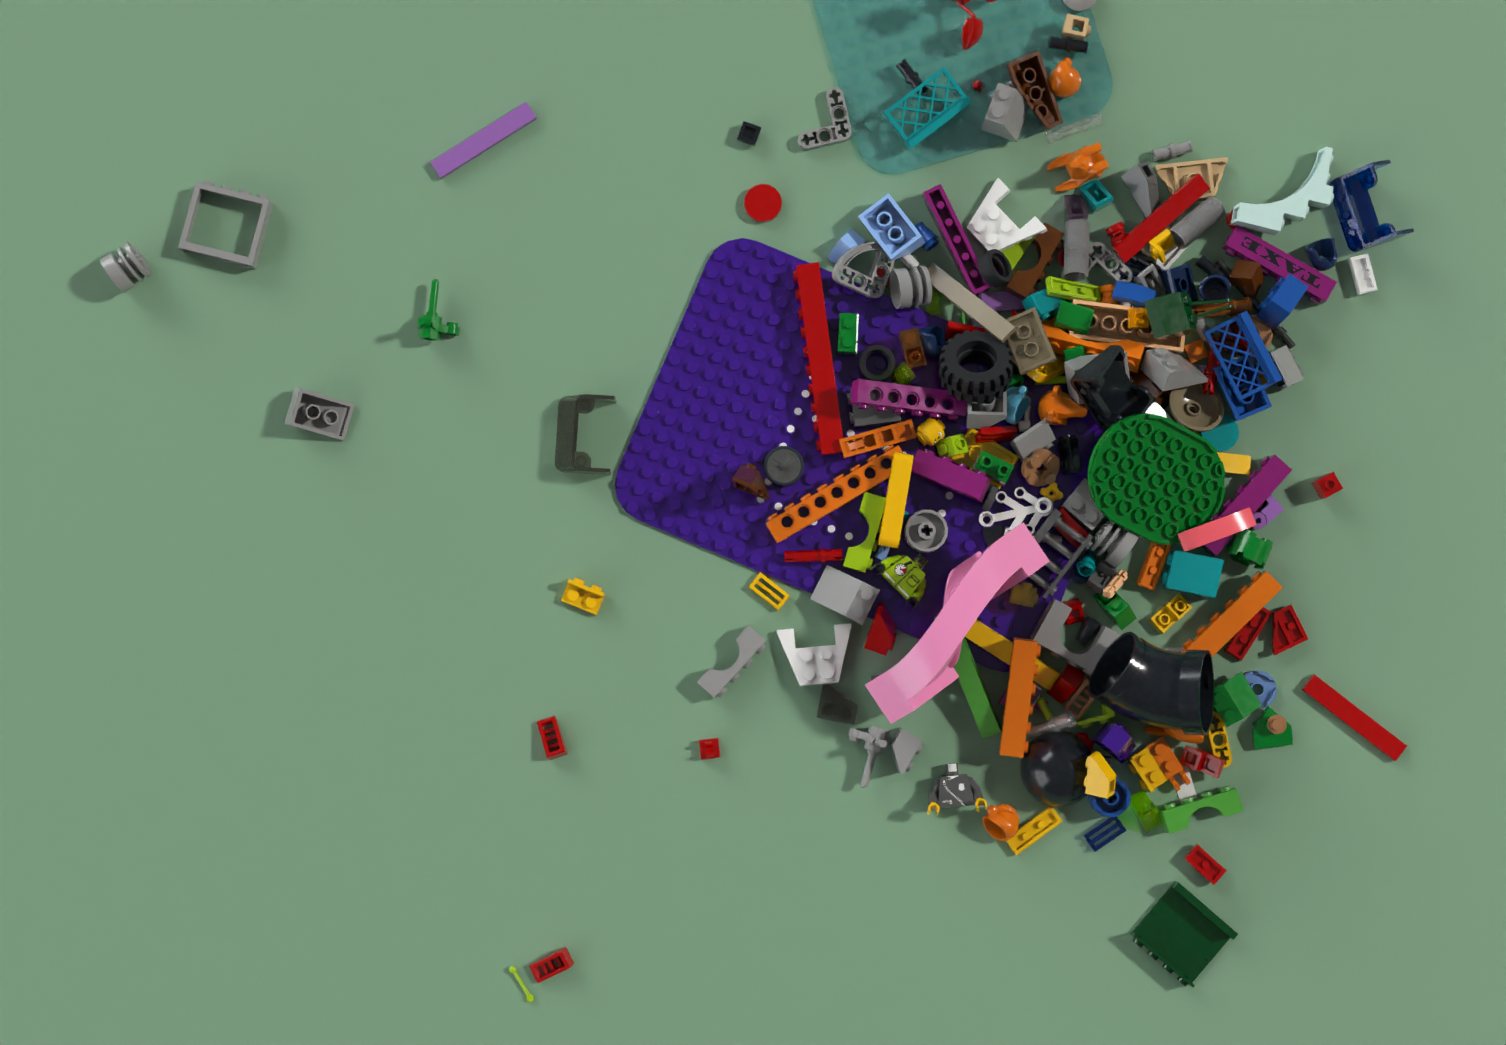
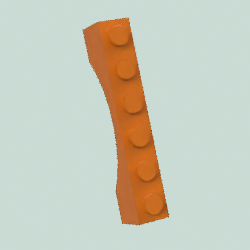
M1042 321L1054 353L1064 355L1063 350L1082 345L1085 355L1100 354L1110 345H1119L1127 352L1129 371L1138 373L1145 344L1127 339L1108 343L1086 341L1065 333L1060 328L1054 326L1052 321Z

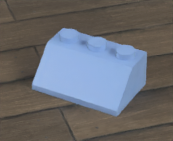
M889 193L858 216L891 260L907 256L925 243L922 235Z

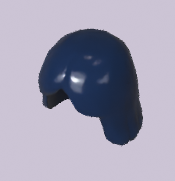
M1333 238L1320 239L1304 248L1312 266L1318 271L1329 270L1337 263L1338 255Z
M1223 275L1208 276L1200 283L1199 294L1204 301L1228 299L1231 288L1230 282Z
M936 325L922 327L919 330V337L923 354L930 358L940 357L941 349L947 342L944 328Z

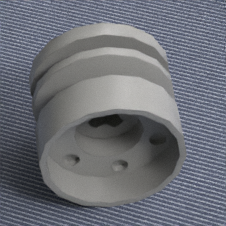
M128 241L123 244L126 252L121 247L117 248L119 258L113 253H109L100 259L108 276L123 293L135 286L132 279L133 276L141 282L144 279L140 272L146 277L152 274L143 255Z
M920 265L917 268L915 266L910 267L909 272L906 268L892 269L890 271L889 289L892 303L896 309L909 308L912 302L915 306H920L921 304L929 305L931 303L932 284L929 271L925 265Z
M1108 520L1100 526L1093 536V543L1089 550L1094 551L1100 546L1096 555L1100 556L1107 551L1108 554L1105 561L1116 568L1134 547L1139 535L1129 530L1120 533L1122 527L1116 525L1113 528L1115 523Z

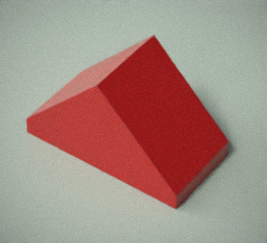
M1067 664L1052 688L1046 693L1063 704L1077 689L1085 673L1077 667Z

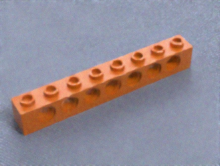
M891 445L883 450L884 454L877 457L875 454L866 460L868 463L864 466L856 465L850 469L851 473L847 476H844V474L839 475L833 479L835 483L830 486L826 483L817 488L818 493L812 496L809 493L800 499L801 503L797 505L792 503L784 508L785 512L778 515L775 513L768 517V522L765 524L776 543H780L889 479L891 468L884 469L881 466V461L888 459L892 464L894 452L903 453L899 445L896 447ZM865 470H874L875 477L872 479L867 478L864 474ZM855 478L859 483L858 487L850 488L848 480ZM839 488L842 491V496L834 498L831 494L832 489ZM817 498L825 500L826 504L823 508L816 507L815 500ZM802 507L809 510V515L805 518L798 515V510ZM784 517L792 519L793 524L790 527L782 525L781 521Z

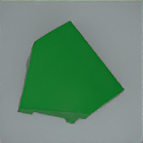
M1267 706L1262 716L1252 723L1253 748L1263 749L1293 745L1292 727L1287 720V727L1283 733L1273 734L1268 730L1267 720L1269 717L1279 714Z

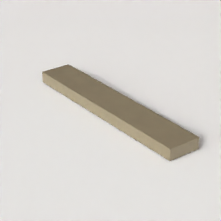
M935 263L928 268L932 288L1000 342L1004 343L1016 331L1015 326Z

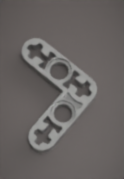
M831 87L826 94L832 125L802 132L798 137V145L801 149L811 150L846 142L850 139L852 129L844 95L840 88ZM832 92H835L836 95H840L837 98L838 105L836 106L834 98H830V96H832ZM836 110L844 112L842 119L834 117L833 114ZM841 123H843L844 131H848L846 137L838 134L841 130ZM822 132H827L830 135V139L826 142L821 141L819 135ZM813 134H816V140L818 143L815 144V140L809 141V145H806L804 142L802 143L801 141H803L804 137L806 136L808 139H813Z
M1094 242L1089 246V271L1098 265L1115 282L1132 283V271L1104 244ZM1094 248L1096 250L1101 249V254L1096 253L1093 256L1094 261L1092 262L1090 257L1094 254ZM1108 260H1113L1116 266L1109 269L1105 266V263ZM1119 267H1121V268H1120V273H1121L1122 275H1126V274L1128 275V277H1127L1128 280H1127V281H1126L1125 279L1120 280V279H1121V275L1117 272V270L1119 269ZM1063 270L1062 273H1061V278H1062V279H1066V278L1063 276V275H1064V270Z

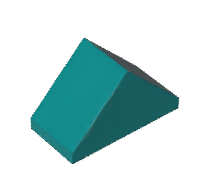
M1097 179L1079 187L1092 214L1109 206L1114 200L1113 196Z

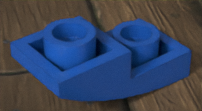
M1116 281L1112 299L1113 301L1132 302L1133 307L1146 308L1144 301L1155 298L1156 291L1138 284Z

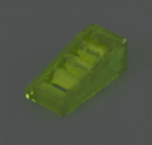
M902 362L891 374V379L896 384L902 385L911 384L916 377L905 362Z

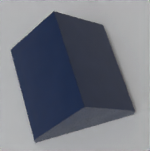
M1190 263L1160 270L1163 284L1167 290L1165 291L1166 295L1176 292H1187L1192 302L1198 300Z

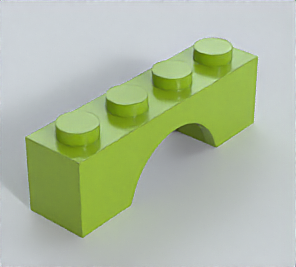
M867 492L864 493L859 512L868 522V536L860 545L848 547L842 567L865 573L866 569L870 570L873 561L870 555L872 551H876L878 540H875L877 532L880 533L881 518L886 498Z

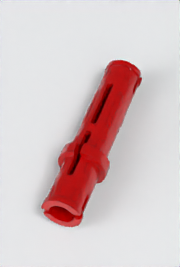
M1211 347L1206 371L1203 373L1208 378V381L1203 384L1202 393L1205 395L1207 394L1208 387V395L1214 394L1217 377L1213 368L1219 365Z
M821 548V550L784 551L785 563L843 561L842 549L825 550V548Z

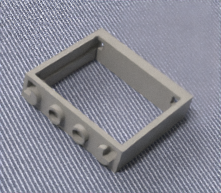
M204 180L202 183L196 182L178 248L185 252L256 269L274 204L265 195L258 194L256 197L250 195L251 193L245 190L236 192L232 191V188L229 186L221 185V187H216L214 183ZM203 191L262 205L248 257L190 243Z

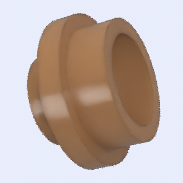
M1272 715L1267 720V728L1273 734H1281L1287 727L1286 720L1281 715Z

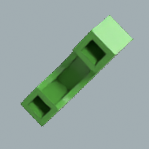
M1230 785L1219 788V792L1213 794L1211 791L1204 792L1197 799L1188 797L1182 799V803L1177 805L1174 802L1163 805L1164 809L1159 810L1166 833L1171 834L1187 829L1191 815L1202 807H1212L1221 816L1225 817L1244 811L1237 789L1230 788Z

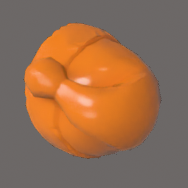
M1064 58L1060 61L1048 77L1054 95L1061 98L1073 96L1081 86V76L1075 68L1071 67L1072 60L1070 58Z
M1008 804L988 806L987 814L982 818L986 831L998 841H1006L1013 838L1019 827V816L1016 810Z

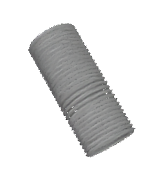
M1209 196L1169 230L1172 233L1175 246L1185 249L1225 215V208L1216 197Z
M1071 219L1065 223L1063 276L1071 281H1081L1089 276L1090 223L1084 219Z

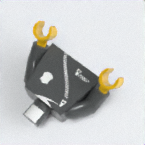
M958 763L946 764L947 775L939 776L933 782L928 792V815H930V810H935L937 812L936 816H938L940 808L971 806L975 804L977 812H980V805H984L985 809H988L987 802L983 798L981 789L972 777H968L967 774H958Z

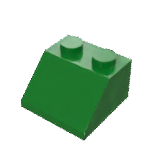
M1242 672L1214 687L1213 706L1226 727L1242 720L1262 706Z

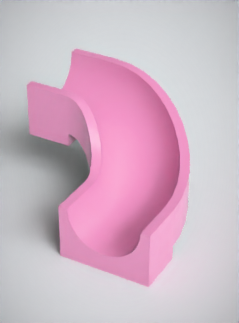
M1024 522L996 540L983 553L978 551L950 571L945 587L943 608L926 633L898 664L865 684L890 724L915 711L959 678L953 667L959 659L962 640L989 601L1050 562Z

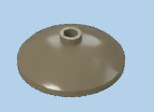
M1204 383L1173 389L1169 394L1168 405L1173 418L1181 426L1193 432H1207L1214 429L1221 422L1224 415V404L1221 396L1215 389L1213 395H1208L1209 387L1207 394H1203Z

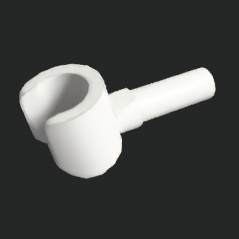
M1029 405L1025 412L1024 421L1018 422L1019 432L1027 431L1030 427L1029 414L1031 405Z

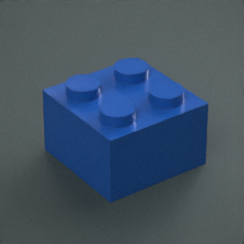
M1290 273L1285 279L1281 277L1275 286L1273 285L1268 291L1266 299L1264 298L1257 307L1260 310L1256 317L1275 329L1291 314L1308 286Z

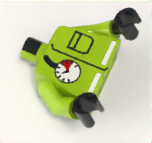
M921 553L913 561L908 556L896 555L887 557L880 563L872 566L871 570L874 568L878 570V574L875 575L876 577L882 575L907 600L904 606L910 603L913 606L911 611L915 610L924 594L926 579L924 578L926 574L921 568L928 560Z

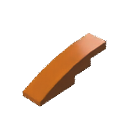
M912 419L839 439L843 457L847 458L914 439L917 436Z

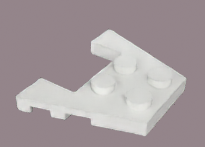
M999 178L994 182L968 224L967 229L987 251L997 249L1002 252L1015 246L1014 244L1031 239L1034 235L1045 233L1047 228L1036 216L1021 229L1012 222L996 205L1010 193V189Z
M851 623L834 625L836 645L795 648L794 629L776 630L800 686L839 682Z

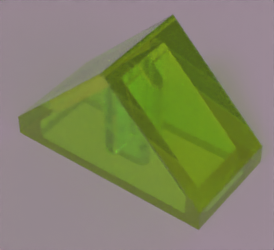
M1143 789L1131 796L1129 806L1146 833L1163 823L1156 806Z

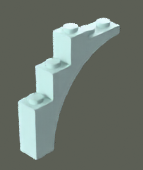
M1324 147L1318 151L1315 164L1308 178L1289 197L1268 204L1240 202L1235 205L1230 225H1238L1242 228L1274 235L1283 229L1284 219L1299 222L1307 217L1309 206L1321 209L1329 206L1334 199V193H1332L1333 186L1326 185L1330 179L1329 167L1334 158L1332 155L1333 148Z

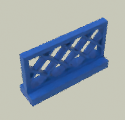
M1247 311L1203 333L1238 401L1282 380ZM1235 321L1239 327L1237 335L1227 332L1229 324ZM1215 331L1222 333L1221 342H1214L1210 334ZM1226 335L1236 338L1233 347L1223 344ZM1239 339L1246 341L1248 344L1246 352L1236 349ZM1222 348L1232 351L1229 360L1221 357L1220 352ZM1235 352L1245 355L1242 365L1232 362ZM1248 356L1255 358L1257 362L1255 369L1245 366ZM1231 365L1241 368L1238 377L1230 374L1229 369ZM1244 369L1254 372L1251 382L1241 379ZM1256 374L1264 375L1267 383L1264 385L1254 383ZM1240 382L1250 385L1248 393L1241 395L1238 390Z

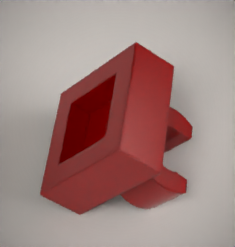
M718 738L699 740L701 760L720 757Z

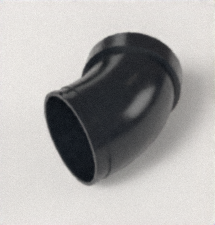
M1126 632L1111 643L1097 662L1089 681L1088 693L1090 697L1098 700L1109 709L1138 722L1161 728L1182 730L1185 735H1207L1212 722L1214 705V670L1211 653L1209 650L1187 649L1185 653L1172 652L1152 645L1139 638L1133 632Z

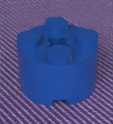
M1116 779L1115 793L1113 794V799H1109V802L1108 799L1088 795V799L1092 809L1097 813L1107 817H1116L1129 807L1131 795L1127 786L1119 779Z

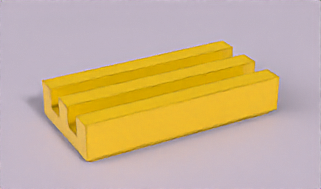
M761 572L749 585L752 591L778 611L790 597L788 593ZM759 579L765 580L785 597L783 599L762 584ZM754 585H759L780 603L778 605L756 589Z

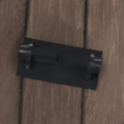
M1070 434L1058 437L1063 475L1080 473V469H1082L1080 455L1073 456L1074 452H1079L1078 438Z

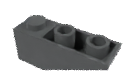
M1145 161L1137 164L1121 176L1125 186L1132 193L1134 201L1143 211L1144 217L1147 218L1160 206L1157 177L1149 163Z

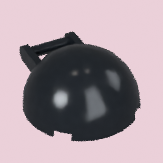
M1050 730L1039 734L1028 743V752L1024 753L1023 758H1021L1020 775L1025 788L1036 800L1049 806L1064 807L1078 803L1085 796L1089 795L1085 794L1084 779L1087 775L1086 759L1091 755V750L1083 742V739L1072 732ZM1103 756L1107 763L1110 765V763H1112L1113 757Z

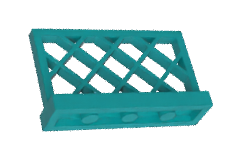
M942 67L883 113L904 140L907 148L911 150L968 107L972 100L964 94L947 69ZM941 73L947 78V86L936 85L937 76ZM924 86L933 87L932 97L921 96ZM935 88L946 89L945 99L934 98ZM949 90L957 91L960 98L956 101L947 100ZM908 98H918L916 109L906 107ZM920 99L931 100L930 111L919 109ZM934 101L944 102L942 112L932 111ZM894 109L903 110L902 119H893L890 112ZM905 110L916 112L915 122L904 121ZM919 112L929 114L926 124L917 123ZM903 124L914 125L913 133L909 137L903 132Z

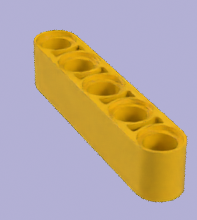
M894 452L878 542L880 546L898 549L914 455Z

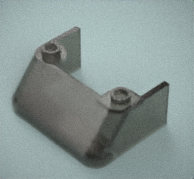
M582 394L565 396L560 399L555 449V466L559 471L564 473L612 475L611 469L591 468L590 456L585 452L576 451L579 413L588 414L592 412L595 402L616 403L617 399L615 396Z

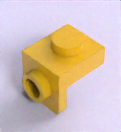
M1168 229L1149 241L1151 256L1155 260L1159 259L1162 263L1166 262L1164 253L1175 246L1172 233Z

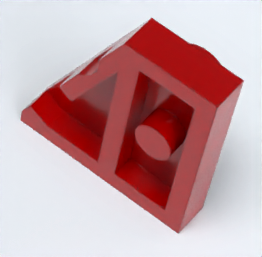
M1291 604L1272 613L1273 655H1277L1308 640Z

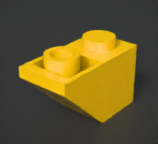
M1095 751L1086 759L1085 794L1108 799L1115 793L1116 774L1101 753Z

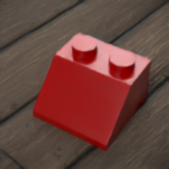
M882 601L879 602L864 648L886 656L888 650H893L897 633L894 632L895 624Z

